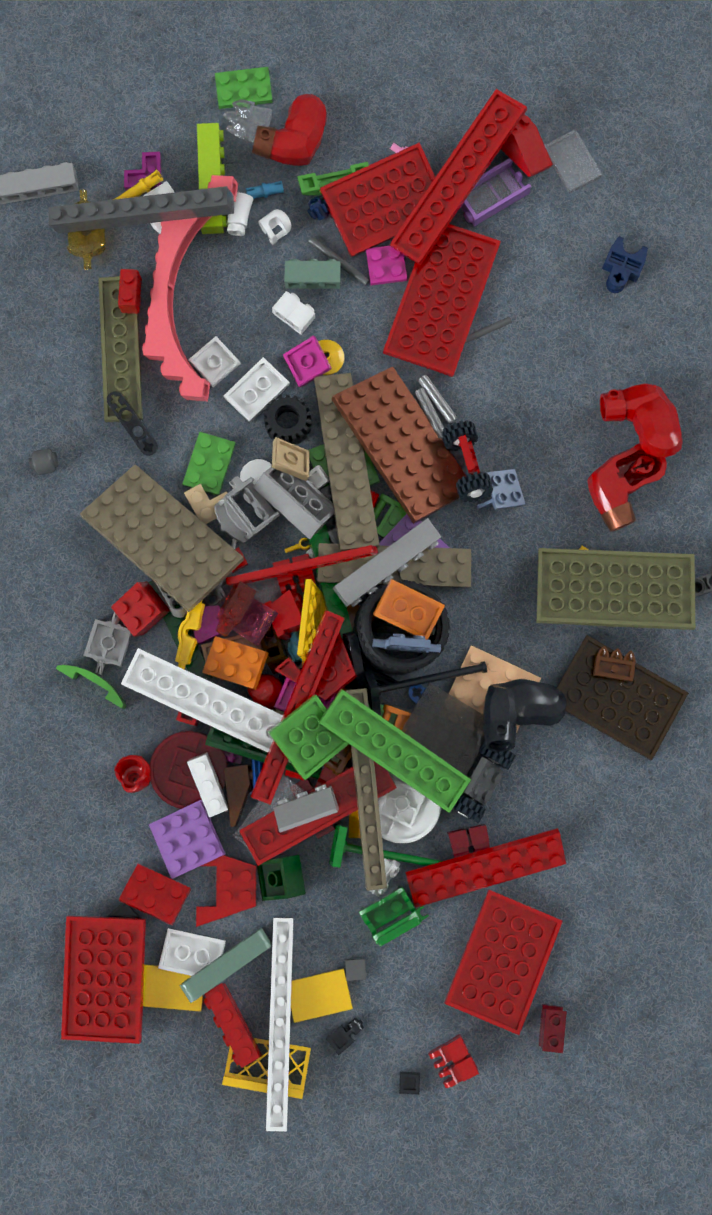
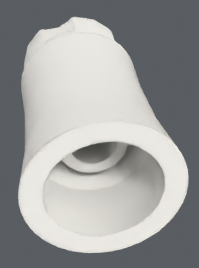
M237 192L236 202H234V214H228L227 231L229 234L236 236L245 235L249 212L253 202L252 196Z

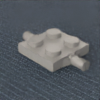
M115 612L111 621L104 622L95 619L83 656L98 662L95 674L102 675L105 664L122 667L132 634L127 628L118 624L120 618Z

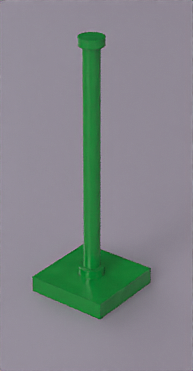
M336 825L329 859V864L338 868L341 867L342 856L346 851L362 854V846L348 844L345 841L347 827ZM383 850L385 859L423 866L442 862L440 860Z

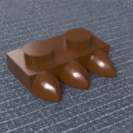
M603 646L595 657L593 676L632 682L636 663L634 653L630 650L622 660L621 651L617 648L609 658V652Z

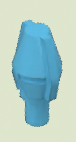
M297 631L291 633L292 637L290 642H288V652L294 662L302 661L297 655L299 641Z

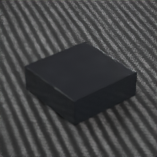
M400 1072L399 1094L419 1095L420 1072Z

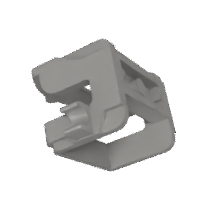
M236 476L229 482L233 490L216 503L214 508L218 522L221 525L220 530L226 532L233 539L244 543L279 517L280 514L279 511L275 513L265 498L253 488L254 478L250 477L242 482ZM241 491L244 499L254 507L256 515L264 521L257 527L252 525L233 500V497Z

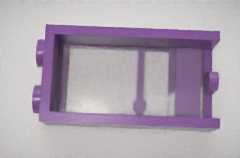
M510 158L485 172L460 207L464 211L466 221L468 223L471 222L474 227L530 193L531 185H523L521 182L523 176L520 171L514 172L512 169L513 161Z

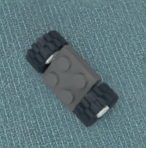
M485 740L478 750V753L483 757L480 759L470 777L471 781L464 790V793L469 797L461 795L453 807L459 814L477 823L480 822L486 809L475 803V801L485 806L491 799L496 785L500 783L504 773L496 764L509 770L516 757L510 751L494 752L487 749Z

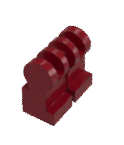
M485 824L468 827V834L464 828L447 832L454 858L470 854L468 849L470 846H473L474 852L490 848Z

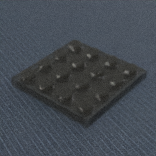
M431 683L427 684L401 730L465 776L470 771L485 741L483 714Z

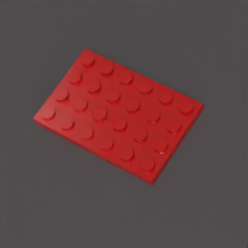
M419 142L321 187L320 192L350 256H356L369 248L394 238L435 179V175Z
M488 889L444 1003L520 1035L563 921Z
M70 915L66 917L61 1039L141 1043L146 919Z

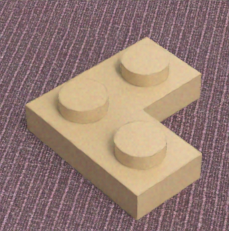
M198 484L185 491L184 494L196 516L204 524H207L217 519L214 506L227 494V491L209 500L202 485Z

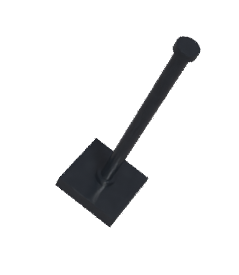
M485 661L478 665L379 685L376 682L370 663L363 664L369 695V706L371 710L380 716L379 695L383 692L478 672L487 673V666Z

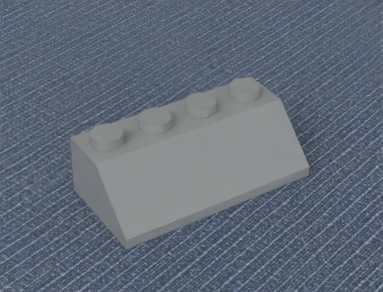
M272 467L261 475L253 487L309 539L317 534L335 515L333 503L308 480L304 481Z

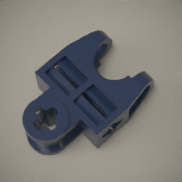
M619 236L616 239L602 267L603 270L610 272L606 287L611 293L621 292L628 280L637 282L646 261L648 247L642 246L638 252L630 254L623 247L624 243L622 241L624 238Z

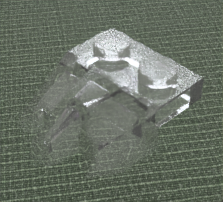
M243 99L232 102L236 111H226L223 115L224 119L232 123L227 126L226 130L239 139L254 144L257 126L270 127L273 109L255 106V102Z

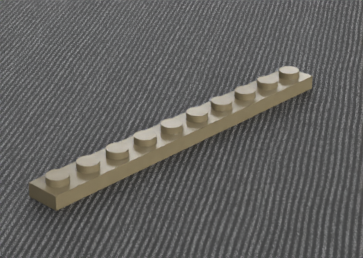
M367 688L346 690L348 694L368 707ZM351 746L366 890L387 888L374 761Z

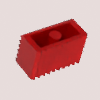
M120 270L118 306L121 313H140L142 278L138 270Z

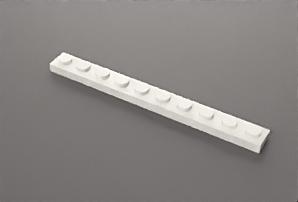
M273 918L266 1131H287L293 918Z

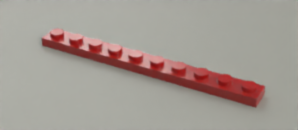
M327 610L324 611L281 721L315 694L343 624L344 617ZM274 740L251 794L252 798L270 805L288 762L287 757Z

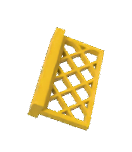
M306 579L298 641L297 655L302 659V666L326 610L323 594L312 579Z
M254 1038L257 1044H264L268 1052L248 1067L245 1066L238 1074L229 1072L231 1063L234 1062L232 1059L233 1050L230 1046L222 1085L267 1093L268 1079L261 1077L265 1074L268 1077V1070L266 1071L260 1060L269 1054V1047L267 1046L269 1045V1040ZM290 1044L289 1049L295 1050L289 1053V1057L296 1067L289 1072V1075L298 1069L302 1075L301 1085L292 1084L289 1079L288 1097L302 1099L311 1048ZM297 1050L306 1051L305 1061L297 1065L291 1055ZM258 1062L264 1073L259 1077H253L248 1069ZM304 1064L303 1073H302V1071L300 1070L299 1067ZM246 1071L249 1076L241 1074Z

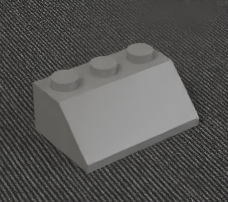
M326 784L315 787V792L309 794L307 791L296 794L297 798L289 801L288 797L277 801L278 805L274 807L280 833L337 813L339 810L332 786L327 787Z

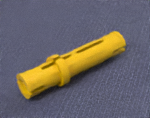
M155 170L146 178H141L136 185L115 199L139 197L145 192H150L152 187L163 181L162 175L158 170Z

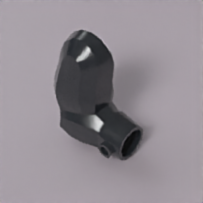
M517 679L506 683L490 685L483 707V732L486 748L494 752L512 750L515 747L516 725L535 724L551 726L559 723L566 712L567 701L565 695L553 685L527 679Z

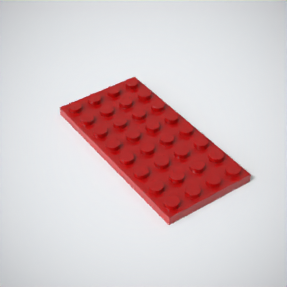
M449 224L423 263L419 265L415 262L383 354L453 377L501 241Z

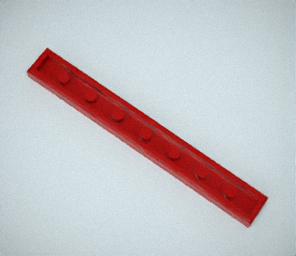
M373 545L227 577L226 583L230 586H240L378 554V550Z

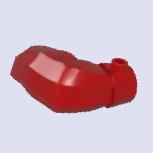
M640 384L624 390L612 389L600 395V412L603 421L628 420L633 422L635 431L639 436L641 448L647 454L655 457H668L675 455L681 450L683 441L677 410L661 387L652 384Z

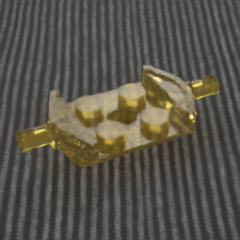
M82 189L79 190L80 201L75 204L89 203L87 201V190L83 189V192ZM105 228L93 229L87 236L82 235V231L68 232L67 249L74 256L83 258L84 269L86 270L92 268V257L100 255L106 250Z

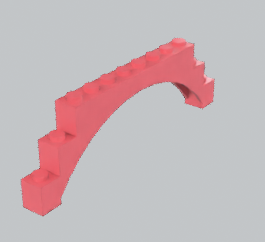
M212 175L208 188L227 186L234 195V202H236L238 183L233 176ZM212 216L161 222V234L158 236L159 249L155 256L156 270L153 271L154 284L150 291L151 305L148 307L149 319L148 324L145 326L146 340L142 346L145 357L150 360L164 361L161 364L162 376L168 380L182 381L179 391L183 398L208 402L210 383L195 372L181 348L174 323L173 297L177 273L182 259L198 231Z

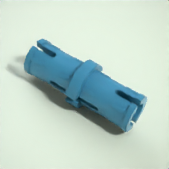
M282 181L268 184L261 183L259 186L246 188V194L252 196L253 199L259 197L268 198L269 195L284 193Z

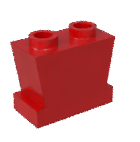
M290 589L274 602L270 600L264 603L277 637L285 641L292 637L291 633L300 631L303 607L301 595Z

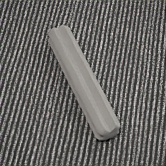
M427 375L422 376L419 379V384L425 389L427 395L447 423L454 422L457 417L429 377Z
M420 388L415 391V396L438 438L443 439L442 431L444 427L425 389Z

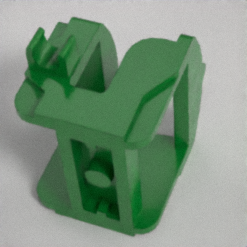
M398 886L397 890L366 908L361 907L359 910V914L371 931L375 943L379 944L380 947L421 924L420 922L429 916L428 914L425 916L420 914V910L424 906H420L417 909L414 908L403 886ZM407 911H411V914L377 933L376 929Z

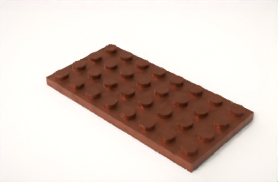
M394 367L388 368L332 396L333 403L413 524L460 499L456 482L462 479L463 476H467L449 449H446L443 440L438 438L429 419Z

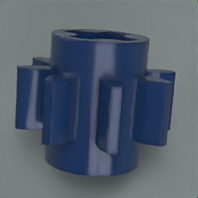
M317 196L309 201L308 205L310 208L307 212L311 218L322 220L328 216V207L323 197Z

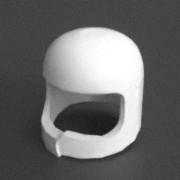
M279 209L273 210L258 221L262 231L268 234L272 245L291 230L289 217ZM280 225L282 231L274 235L272 229Z

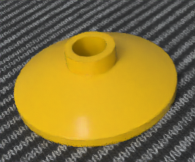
M332 340L318 341L323 352L329 354L327 360L332 368L323 375H332L339 371L344 363L343 349Z

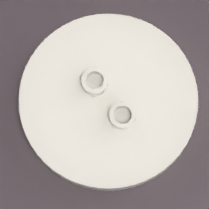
M389 772L397 788L378 798L382 838L394 843H411L420 840L435 827L440 817L441 807Z

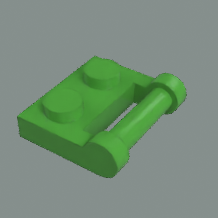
M381 494L378 498L379 502L374 508L375 521L386 504L391 506L380 525L376 526L378 536L384 538L407 513L400 503L385 494Z

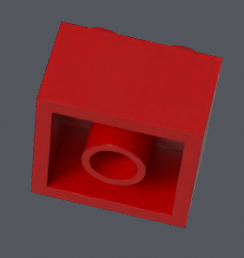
M148 581L137 582L111 606L134 637L146 634L170 612Z

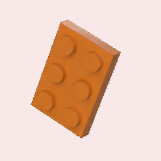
M390 579L373 615L414 635L425 636V640H428L445 605Z
M215 636L202 673L256 690L269 653Z

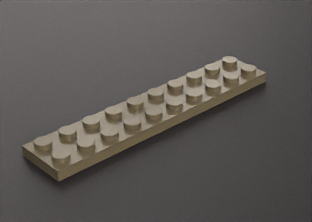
M351 373L315 377L314 385L340 552L369 545L379 548L364 449L331 399L333 395L353 386Z

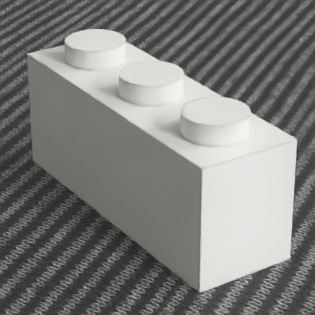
M208 752L189 759L187 764L208 816L212 817L227 811L229 808L228 802Z

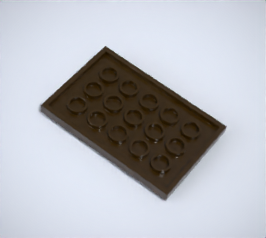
M586 635L557 686L565 695L567 701L566 712L648 760H653L689 693L635 663L632 682L593 676L595 657L599 650L605 646L609 652V658L614 650Z

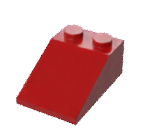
M524 114L501 150L528 177H531L550 168L553 164L536 125Z

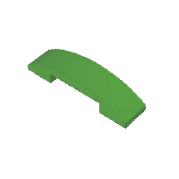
M368 162L350 165V169L318 176L315 173L297 176L302 195H322L320 192L321 187L367 167L369 164Z
M57 665V670L74 680L81 674L109 692L105 699L122 709L126 708V704L118 691L102 677L79 667Z

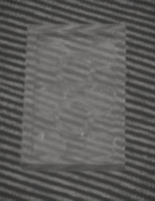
M576 129L545 144L553 167L569 194L601 178V171Z

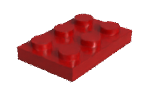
M137 864L119 897V901L173 926L191 888Z

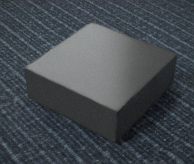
M365 958L345 960L347 981L366 980Z

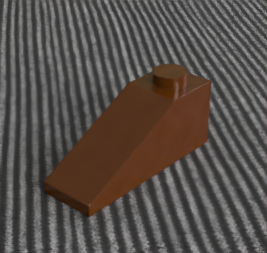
M250 765L224 768L231 827L238 826L252 787L253 770L250 768Z

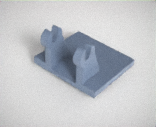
M515 469L486 472L489 474L493 486L492 499L478 504L477 510L492 505L494 510L525 505Z

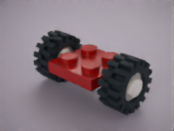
M468 420L464 422L459 421V423L454 422L453 425L449 424L448 428H444L442 431L445 447L449 451L462 450L469 473L467 477L463 476L462 479L456 482L459 498L464 502H472L473 500L476 502L480 498L485 499V496L488 497L490 496L489 494H492L493 486L489 474L480 472L473 448L474 442L478 441L475 424L472 421L468 422Z

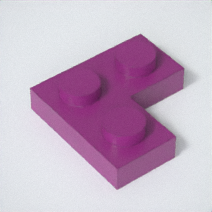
M142 152V169L124 170L125 191L136 185L141 178L144 179L155 172V170H158L161 174L160 152ZM162 182L156 184L154 187L151 188V190L161 185Z

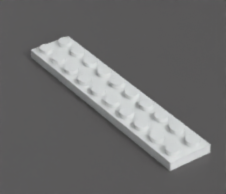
M139 648L121 682L122 685L266 752H269L273 742L268 732L280 723L283 715Z

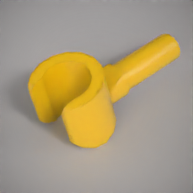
M300 539L298 544H295L294 546L284 549L285 553L294 551L296 549L298 550L300 548L302 550H308L310 548V545L306 547H303L301 545L303 541H307L308 539Z

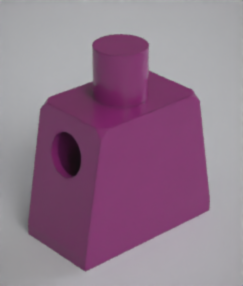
M218 605L205 606L201 628L193 630L197 644L202 645L214 640L215 636L220 637L227 634L225 625L236 622L234 612L222 614L221 607Z

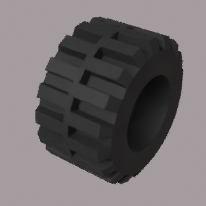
M286 394L285 398H282V395H280L278 400L272 399V404H268L266 406L267 411H264V424L271 439L279 438L292 444L294 442H297V444L301 443L302 438L304 440L307 438V433H310V426H312L308 405H305L302 399L298 400V396L294 395L293 398H290V394ZM292 412L299 417V421L292 428H282L277 424L278 417L282 413Z

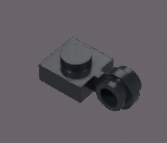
M355 1018L347 1025L349 1030H346L341 1025L326 1038L338 1055L354 1043L355 1040L350 1034H358L364 1028L361 1019Z

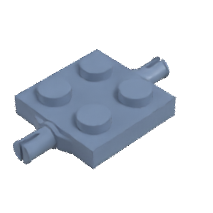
M393 634V636L385 640L373 639L372 647H381L385 650L420 653L425 651L427 653L441 652V644H431V640H425V636L416 635L413 638H405L404 634Z

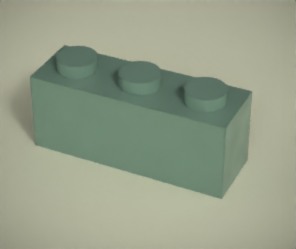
M290 259L285 261V288L340 289V261L335 259H328L326 261Z

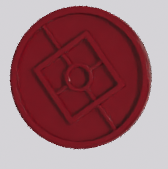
M197 731L177 732L164 739L153 752L149 764L151 769L150 781L157 795L167 804L182 809L202 800L187 761L208 752L223 789L226 783L224 768L228 767L227 759L223 750L205 745L208 735Z

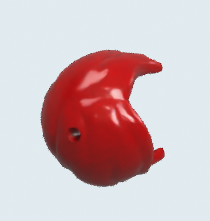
M264 674L261 675L256 690L247 687V691L253 702L273 710L283 684L273 675Z
M139 755L122 757L114 767L118 781L121 782L123 789L128 793L139 792L150 783V766Z

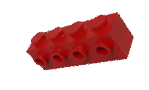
M221 983L205 993V1005L209 1010L212 1009L215 1015L213 1020L218 1028L221 1027L224 1033L222 1037L227 1047L231 1046L234 1052L232 1058L236 1065H240L243 1068L262 1057L263 1055L227 985Z

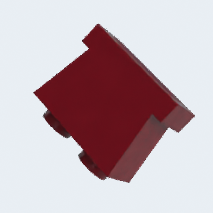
M542 1004L538 1044L542 1051L563 1053L567 1011H563L562 1006Z

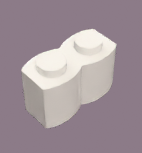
M287 291L272 307V313L301 335L315 319L314 309L309 304L301 303L300 298L296 294H290Z

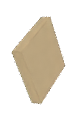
M275 438L272 450V468L307 481L309 478V450Z

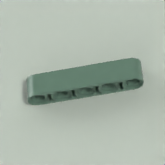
M260 928L256 933L246 937L179 986L189 1002L192 1003L272 946V943L264 930Z

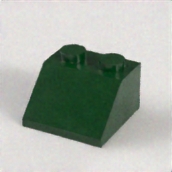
M299 855L269 859L259 866L257 865L262 901L288 899L306 894Z

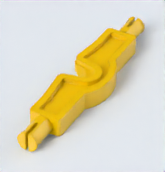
M202 601L190 612L187 611L186 619L181 623L178 630L179 646L175 661L178 662L177 667L184 670L186 665H190L197 644V639L190 637L188 631L201 628L205 604Z

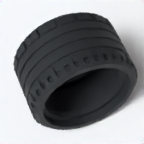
M408 580L403 582L397 581L442 603L440 597L434 591H431L429 587L421 583L417 584L415 581ZM386 584L375 590L360 605L355 615L353 631L357 634L362 658L367 663L373 665V668L387 674H408L428 666L440 656L444 650V645L448 642L450 620L447 617L448 612L444 607L435 624V634L428 638V640H431V644H441L440 653H427L425 651L413 659H398L386 654L380 647H372L374 639L371 627L372 616L388 585Z

